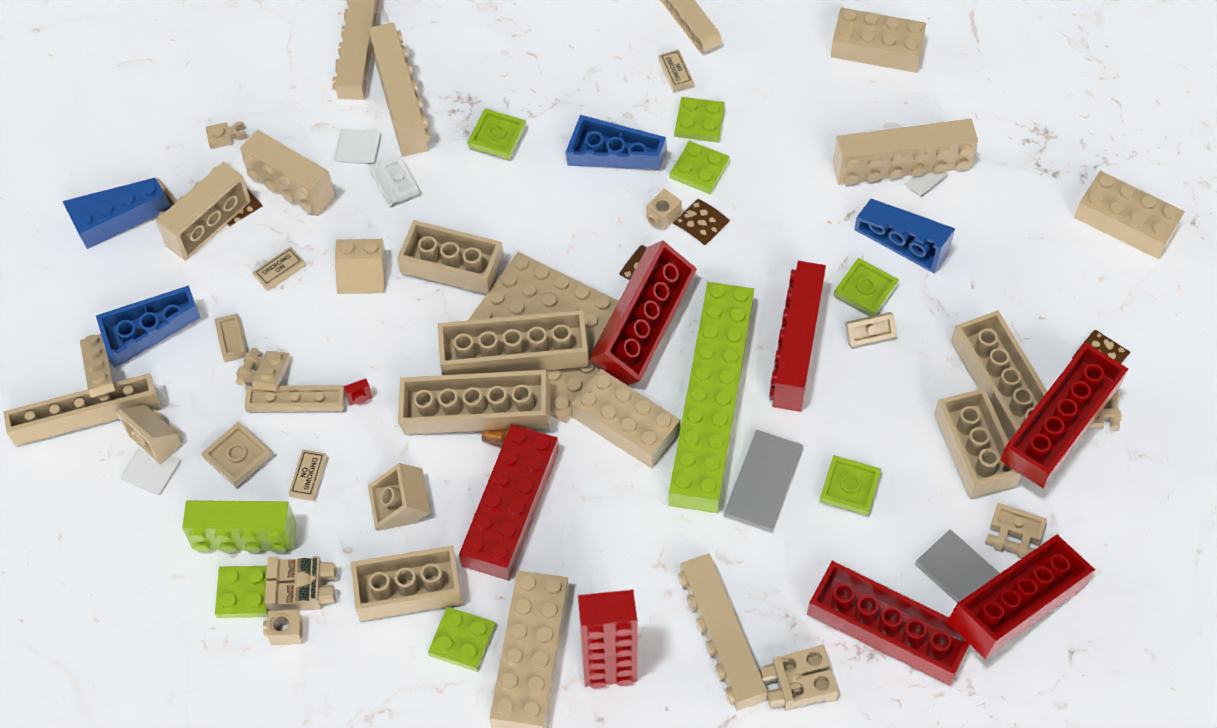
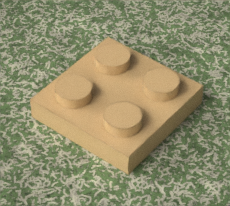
M239 421L201 453L203 459L235 488L273 456L272 451Z

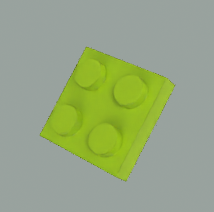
M681 96L674 137L719 143L725 102Z
M484 108L467 142L468 147L510 160L526 128V120Z
M689 140L670 172V179L711 195L730 162V156Z
M857 258L834 290L833 296L870 316L877 315L897 287L899 279Z
M833 455L819 502L868 516L882 469Z
M267 565L219 566L215 603L216 618L268 617L269 610L265 604L266 581H268L266 579Z
M447 606L428 650V656L478 672L495 630L496 622Z

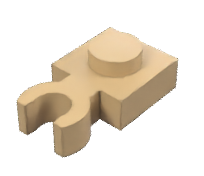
M243 121L236 122L230 127L227 122L205 127L210 149L233 145L232 139L245 140L247 138L246 131L239 132L245 129Z

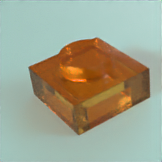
M509 429L485 430L481 435L482 441L502 448Z

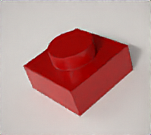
M367 378L343 386L349 406L362 404L372 398Z

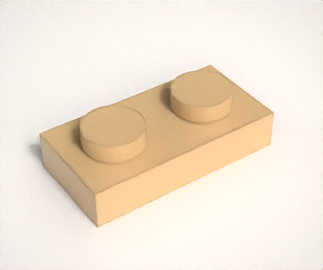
M891 312L845 322L847 340L850 347L897 337L894 314Z

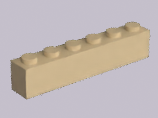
M347 0L348 9L344 10V21L346 23L341 27V38L343 40L338 44L340 58L336 59L335 62L337 75L332 79V88L336 90L338 99L364 100L372 54L368 28L376 26L380 0Z
M149 373L114 382L115 391L93 398L90 397L87 389L3 411L6 432L13 444L18 446L119 419L116 412L121 408L146 405L150 410L161 408L157 387Z
M710 553L681 562L680 573L677 574L681 587H686L688 591L687 602L691 611L695 610L697 613L696 624L699 632L706 635L708 640L705 642L707 652L710 657L714 656L717 663L715 665L716 674L719 680H724L727 688L724 689L728 703H733L736 711L765 702L768 691Z

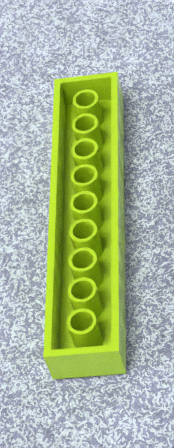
M707 282L670 482L668 506L718 514L755 288Z

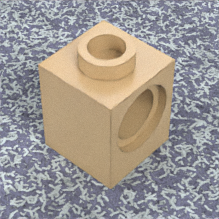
M665 188L646 205V219L651 225L657 226L663 231L682 212V200Z
M300 610L268 611V619L263 622L264 637H268L271 645L302 644L303 618ZM288 625L285 630L277 631L279 626Z

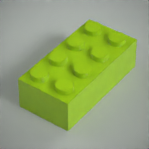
M186 500L182 529L192 550L205 553L210 550H220L225 553H232L235 550H246L250 553H258L260 551L284 553L294 550L296 521L289 501Z

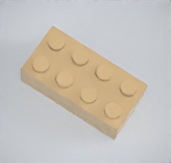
M840 7L830 57L917 73L927 23Z
M257 129L240 147L248 177L253 181L261 182L268 190L278 192L288 202L293 201L298 204L305 212H311L319 216L335 199L328 170Z
M223 161L220 165L213 168L204 179L197 182L187 194L180 197L171 208L163 212L156 222L166 247L186 261L247 206L251 200L243 175Z
M1100 170L1079 202L1074 218L1159 260L1179 227L1185 211Z
M413 220L397 257L400 273L486 295L493 286L504 258L501 241Z
M602 369L597 372L571 403L572 418L651 469L680 433L681 419Z
M985 388L938 400L934 415L969 498L972 499L1016 487L1021 474L1000 461L1003 450L1009 441Z
M453 545L350 562L355 608L359 621L463 605Z

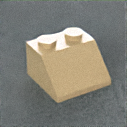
M383 238L336 240L335 269L337 294L385 292L386 251Z
M146 405L121 408L116 412L127 435L159 464H162L182 446L179 430L171 423L167 425L164 422L163 416L156 409L151 411Z
M398 463L368 485L375 530L415 524L430 513L422 468Z

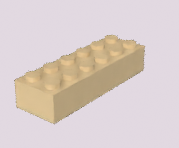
M394 22L369 27L373 57L401 156L405 157L427 152V142H430L426 115L422 111L421 98L417 94L416 81L412 77L411 64L405 61L408 60L406 47L403 44L401 45V43H404L401 30H396Z
M972 118L839 135L836 138L833 167L838 185H852L866 181L874 182L889 178L897 179L912 175L919 176L930 172L942 173L950 170H965L972 167L978 137Z
M583 310L438 323L442 375L554 370L588 366V348Z
M997 310L956 325L951 342L978 388H985L1005 435L1010 441L1047 393V390L1001 313Z
M547 370L400 378L398 424L404 434L509 429L511 424L524 428L550 427L551 382Z
M517 570L489 717L491 728H546L569 594L568 577Z

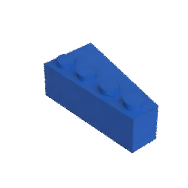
M580 115L565 152L567 166L660 170L667 152V141L664 136Z
M156 177L62 201L87 249L158 216V213L161 211L165 212L171 208Z
M872 198L856 217L854 228L860 234L934 274L949 255L955 228Z
M189 285L95 315L108 358L114 368L200 318Z

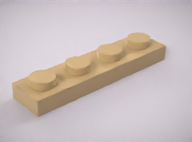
M101 334L89 335L85 339L80 340L90 397L93 398L115 391L111 364Z
M344 385L279 386L277 391L253 389L252 386H247L244 407L246 412L344 411Z

